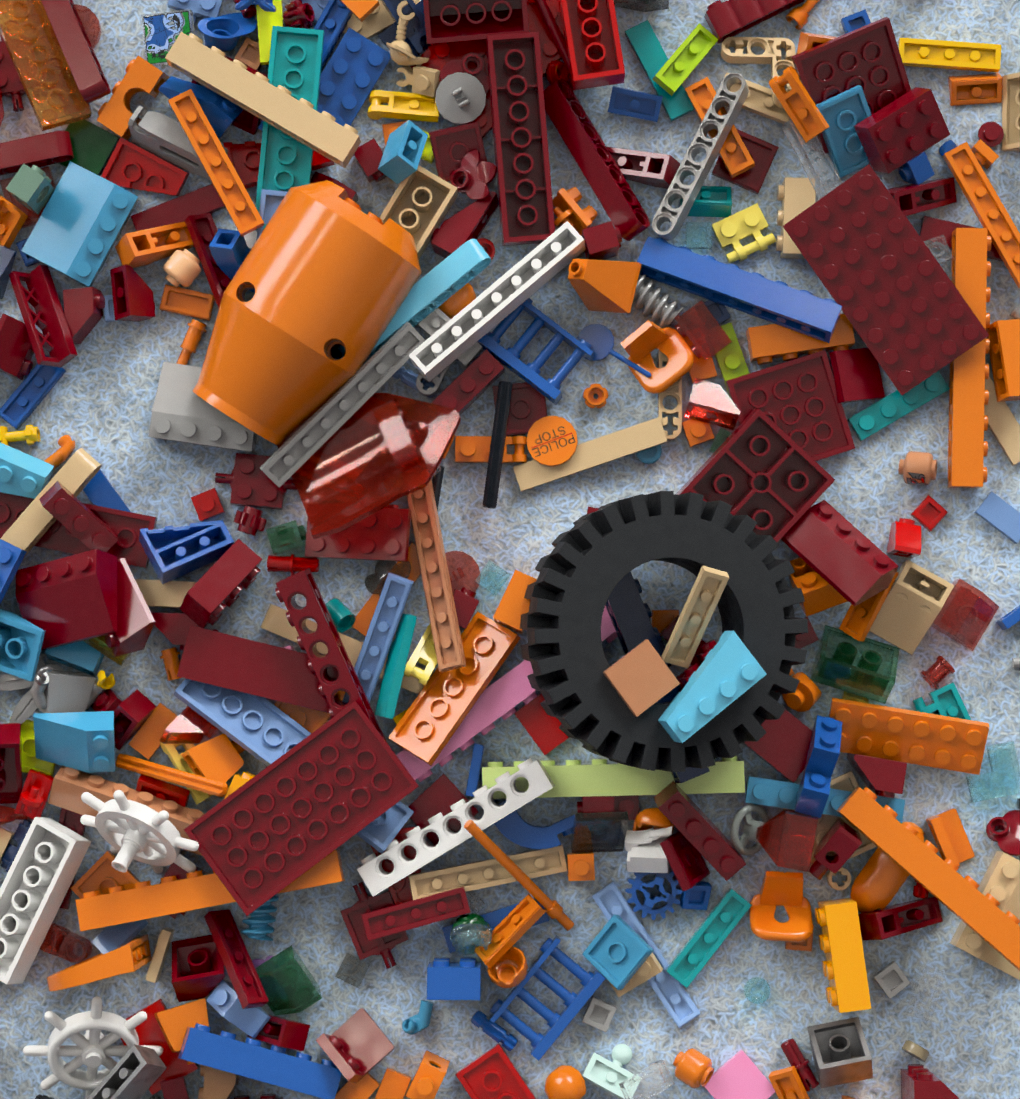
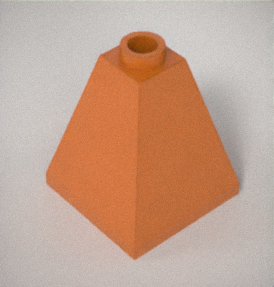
M572 258V262L569 265L568 280L588 310L630 314L642 264L639 262Z

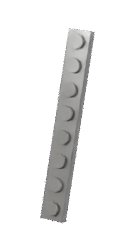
M406 322L260 469L280 488L410 359L408 355L426 340L410 323Z

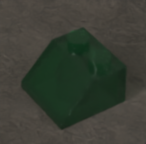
M292 945L255 968L269 1000L267 1005L275 1016L300 1013L322 999L318 983Z

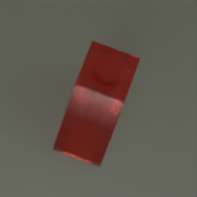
M695 378L684 417L734 430L740 410L721 385Z
M187 706L165 729L159 741L163 744L200 743L206 736L210 739L217 732L218 728Z

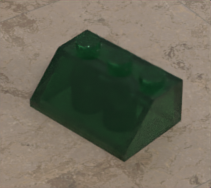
M825 625L813 662L810 679L822 685L885 704L895 684L900 648L869 638H865L864 642L858 641L840 629Z

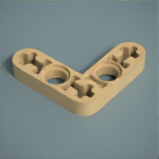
M728 37L722 42L720 54L721 58L727 63L771 64V79L775 76L779 77L777 74L779 69H786L789 66L795 69L791 58L795 55V45L790 39ZM759 46L765 52L761 55H756L752 53L751 48ZM729 47H734L735 53H730ZM743 47H747L746 54H743ZM780 48L785 49V60H781ZM789 83L785 85L787 92L792 90ZM772 90L773 103L779 108H784Z

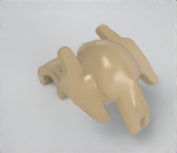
M402 1L397 6L399 19L396 40L392 43L387 42L386 45L390 48V56L396 64L402 66L422 65L428 62L430 58L415 57L410 45L405 42L406 26L415 17V13L412 12L410 15H404L402 8L408 5V2Z

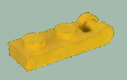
M373 90L370 92L369 102L371 105L368 107L367 116L370 119L393 118L438 122L439 111L435 97L417 93Z

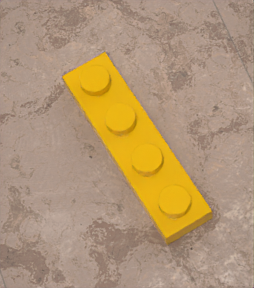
M899 38L898 48L904 66L999 72L1001 45L914 38Z

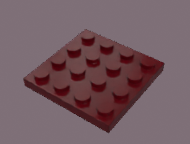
M884 17L791 57L799 80L815 105L860 85L862 86L870 112L874 114L911 90L888 17ZM820 133L817 135L822 152L826 154L829 151L824 137Z
M826 350L726 381L739 425L754 409H760L815 461L855 449L842 403H839L836 384Z

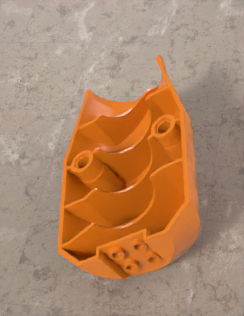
M328 180L291 187L223 293L201 373L196 386L192 390L219 411L279 447L289 434L315 413L362 367L421 275L414 237L390 218L383 223L382 219L371 212L365 214L361 211L362 209L359 204L347 197L348 194L344 188ZM250 289H255L254 297L246 302L245 293ZM337 345H342L345 348V356L341 359H334L332 356V350Z

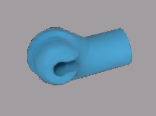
M421 1000L419 1013L403 1021V1031L413 1035L427 1028L430 1024L434 1003Z

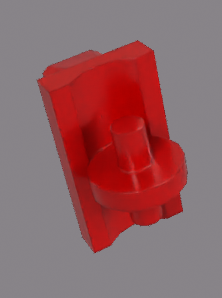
M30 769L14 813L28 816L33 820L35 817H42L54 778L42 771Z

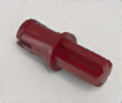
M792 1038L783 1042L781 1048L790 1065L795 1066L806 1091H810V1087H817L819 1082L808 1065L810 1061L804 1058L796 1041Z

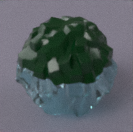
M477 913L460 915L453 924L450 933L452 946L455 947L457 952H462L464 955L475 954V948L478 946H482L487 950L492 939V929L484 921V918Z

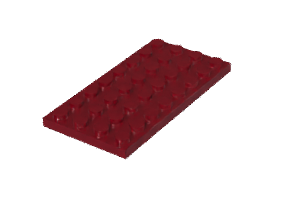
M870 164L783 225L785 231L833 299L842 306L843 313L901 395L907 393L989 336Z
M354 701L186 827L184 831L191 840L198 842L199 852L246 916H248L418 788L419 785L359 704Z

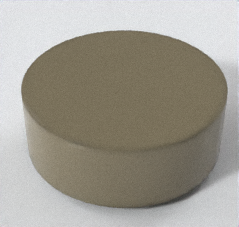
M906 1040L902 1047L903 1051L920 1061L925 1062L929 1056V1052L910 1040Z

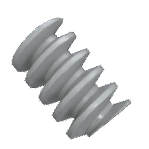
M646 274L643 275L637 282L633 302L637 300L635 309L639 310L645 307L643 316L646 317L652 313L651 322L655 323L661 320L659 324L661 328L670 326L683 311L684 306L676 310L675 307L678 301L674 300L671 303H667L670 295L667 293L660 297L662 288L658 287L652 290L654 281L651 280L645 284Z

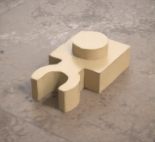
M420 65L413 67V69L409 66L397 68L398 72H402L406 76V80L401 79L397 81L398 86L412 85L413 93L436 97V90L440 83V70Z

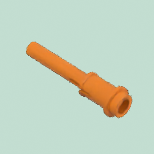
M192 319L191 323L187 324L189 328L180 345L183 349L176 364L187 365L192 352L196 353L203 332H207L205 330L206 324Z

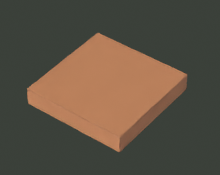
M645 639L603 672L635 717H638L680 684L648 639Z

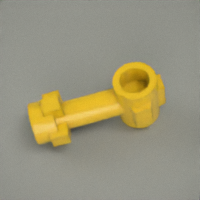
M26 425V430L8 432L7 427L0 426V442L8 446L9 442L26 441L28 445H35V442H40L39 427Z

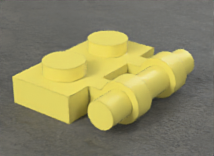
M758 203L711 225L721 249L731 245L734 250L726 254L730 264L737 260L741 262L747 259L748 255L758 250L762 252L768 249L769 245L776 242L773 233L763 237L760 232L768 228L769 225ZM752 235L754 242L742 246L740 240Z

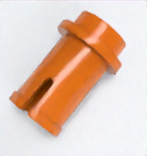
M176 647L162 650L160 659L163 658L167 681L182 678L177 677L180 665L178 657L180 651L177 652Z

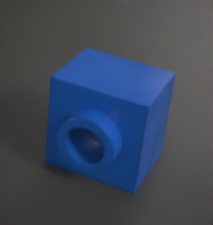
M925 152L920 153L898 169L901 178L905 182L916 185L935 175Z

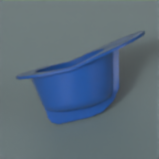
M231 13L218 17L204 18L199 21L197 26L199 31L204 34L205 46L210 49L214 46L221 51H230L236 47L241 36L254 32L258 25L257 19L254 17L244 18L242 13Z

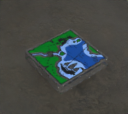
M191 9L141 15L146 61L155 67L169 65L165 57L181 32L188 36L190 33L195 35L193 11Z

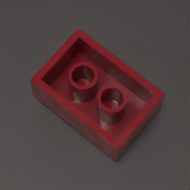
M918 87L910 90L854 126L873 170L886 174L891 173L950 135L932 90Z
M238 539L186 593L180 610L201 628H205L208 624L213 626L223 615L224 609L227 606L230 608L238 600L242 590H247L255 582L256 576L261 571L258 567L262 558Z

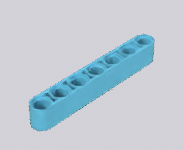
M470 239L462 244L414 284L364 364L406 322L415 327L491 263L490 256L477 239ZM341 345L340 348H339V351L341 352L342 356L344 357V356H345V348H344V346Z

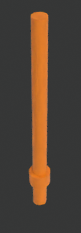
M468 820L465 823L464 828L545 908V913L551 919H556L567 931L574 926V922L563 912V907L556 900H551L472 820Z

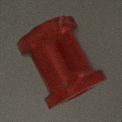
M939 655L936 658V662L926 671L922 670L920 675L933 689L937 690L939 683L949 674L952 675L955 670Z

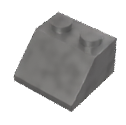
M859 1017L807 1027L815 1069L821 1088L873 1078L872 1058Z

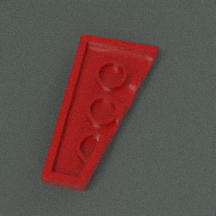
M244 141V144L223 142L224 147L228 149L227 155L246 189L256 187L258 184L261 143H256L255 141ZM313 152L312 171L335 165L333 161L318 152Z

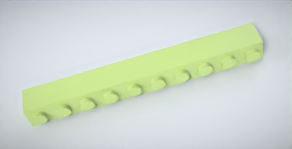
M737 756L722 758V761H715L714 766L708 767L710 772L683 783H676L685 794L745 793L744 761H738ZM592 759V764L581 765V760H565L566 765H555V760H541L555 786L537 798L657 795L674 781L672 773L668 771H651L620 763L607 764V759ZM503 761L487 762V767H482V787L486 785L490 789L497 784L495 779L507 771L510 775L518 772L519 768L517 765L524 761H513L514 766L503 767ZM519 777L515 781V786L519 791L524 792L528 790L529 782L526 778ZM495 791L493 794V799H507L502 791Z

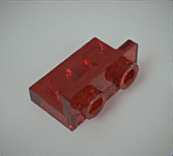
M702 300L681 316L678 315L675 318L678 322L675 325L676 329L683 338L688 336L692 341L693 345L690 348L698 359L703 357L705 360H709L732 343V340Z

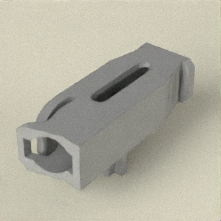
M138 106L128 122L132 135L131 143L190 173L210 179L180 123L162 113L147 112L144 107ZM139 115H142V120L137 125L136 119ZM223 147L224 150H225V152H226V154H227V153H228V149L225 148V147Z

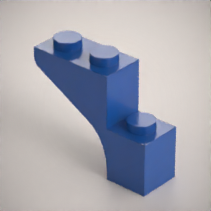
M816 716L803 777L796 795V812L818 818L822 816L830 793L831 776L840 755L841 721L830 717Z

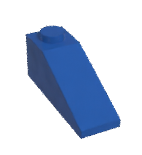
M173 76L160 86L158 90L169 99L192 89L218 139L230 129L243 111L241 107L207 87Z

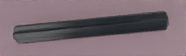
M500 381L498 385L484 489L483 507L495 509L497 506L513 387L512 383Z

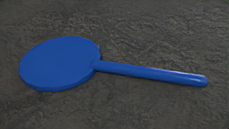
M590 324L579 332L577 339L580 340L582 338L593 347L594 359L592 361H600L611 354L646 377H651L650 372L612 350L614 347V337L606 326Z

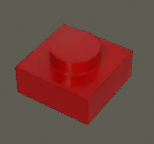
M216 488L191 497L201 522L225 513Z

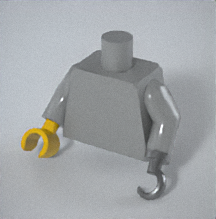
M46 666L38 670V675L30 692L36 706L43 713L85 712L104 689H110L115 685V678L113 673L106 677L103 670L98 672V679L95 680V677L85 672L53 670L50 666Z

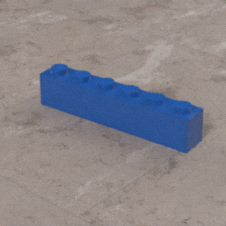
M198 1023L195 1024L194 1028L187 1027L178 1057L180 1059L318 1098L335 1099L342 1073L332 1061L322 1059L321 1064L312 1062V1056L297 1052L296 1057L287 1055V1049L272 1045L271 1049L262 1048L261 1041L246 1038L245 1042L235 1040L237 1034L222 1030L220 1035L210 1033L211 1027Z

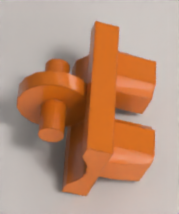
M563 187L552 200L555 207L553 212L558 217L554 221V225L559 227L568 221L582 235V230L591 226L598 213L590 205L583 210L579 207L577 203L582 199V195L576 187L565 190Z

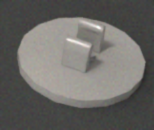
M457 72L448 75L440 82L436 90L435 102L438 111L446 120L455 124H466L474 121L481 115L485 107L486 93L483 85L476 77L468 73Z

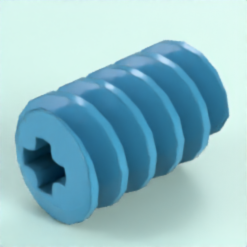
M277 895L273 896L249 914L251 915L250 918L243 919L242 922L247 924L249 928L241 930V933L248 936V938L273 941V938L266 934L273 933L275 930L268 923L275 922L276 917L269 913L277 911V907L272 905L271 902L278 901L279 897Z

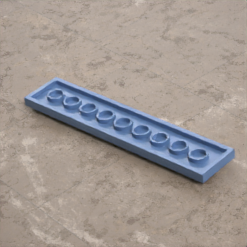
M185 679L174 692V696L267 767L311 734L264 697L190 679ZM399 801L356 835L382 854L414 811Z

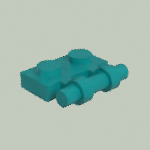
M954 682L928 693L933 703L927 706L922 697L913 700L918 712L932 713L937 711L938 715L971 720Z

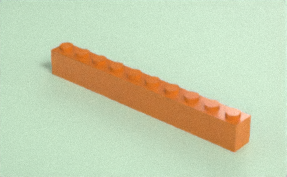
M956 228L952 232L951 281L986 330L990 326V313H986V302H990L991 296L990 287H987V277H990L991 262L987 261V251L991 250V236H987L988 228ZM989 338L983 339L950 362L947 488L983 487V482H987V467H983V458L987 457L988 443L984 441V431L988 430V416L984 415V405H988L989 391L985 390V379L988 380L989 364H985V354H988L990 349Z
M856 787L836 811L1020 971V926L1018 925L1020 920L1010 911H1007L1006 914L998 908L1000 902L992 895L987 893L984 896L978 891L977 888L980 885L970 876L962 877L957 872L959 867L949 858L943 860L936 854L939 849L931 842L926 840L923 843L916 837L919 832L907 822L904 825L896 819L898 814L887 804L882 807L875 800L878 796L869 788L865 787L862 790L860 787Z
M334 850L279 893L345 881L340 851ZM202 870L186 873L187 879L177 880L176 875L160 878L161 884L151 885L150 880L134 883L135 889L125 890L124 885L108 888L109 894L99 895L98 890L82 893L83 899L75 900L80 932L236 901L214 871L213 874L203 875Z

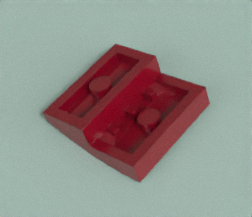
M443 774L408 806L414 811L409 819L416 826L419 825L422 830L430 825L428 819L440 812L445 816L452 812L451 805L461 799H464L466 803L469 800ZM472 805L471 814L474 817L479 811ZM451 818L448 826L451 831L458 832L461 829V822L456 818ZM434 832L427 833L426 837L434 846L437 845L439 842L438 835Z

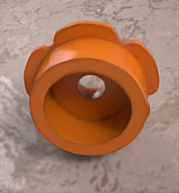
M595 383L584 390L583 398L586 400L585 404L588 407L602 408L606 405V399L609 396L606 388ZM594 394L598 395L597 399L593 397Z

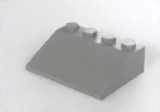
M163 362L152 409L148 437L255 453L256 433L219 411L192 391L198 382L202 367Z

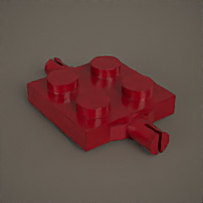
M4 25L5 32L3 26H0L1 96L11 97L13 111L19 112L18 106L20 111L24 110L22 96L28 92L41 90L32 38L11 40L10 26Z
M236 453L235 466L231 474L216 472L215 483L230 484L232 490L231 505L283 510V501L287 489L303 491L304 481L288 479L279 488L260 469L271 456Z
M360 882L358 885L353 886L358 901L353 906L341 910V915L359 959L362 960L372 955H381L386 969L391 968V965L392 967L397 965L391 950L397 944L409 940L406 931H402L370 941L366 939L361 914L395 905L389 890L376 896H368L363 882Z

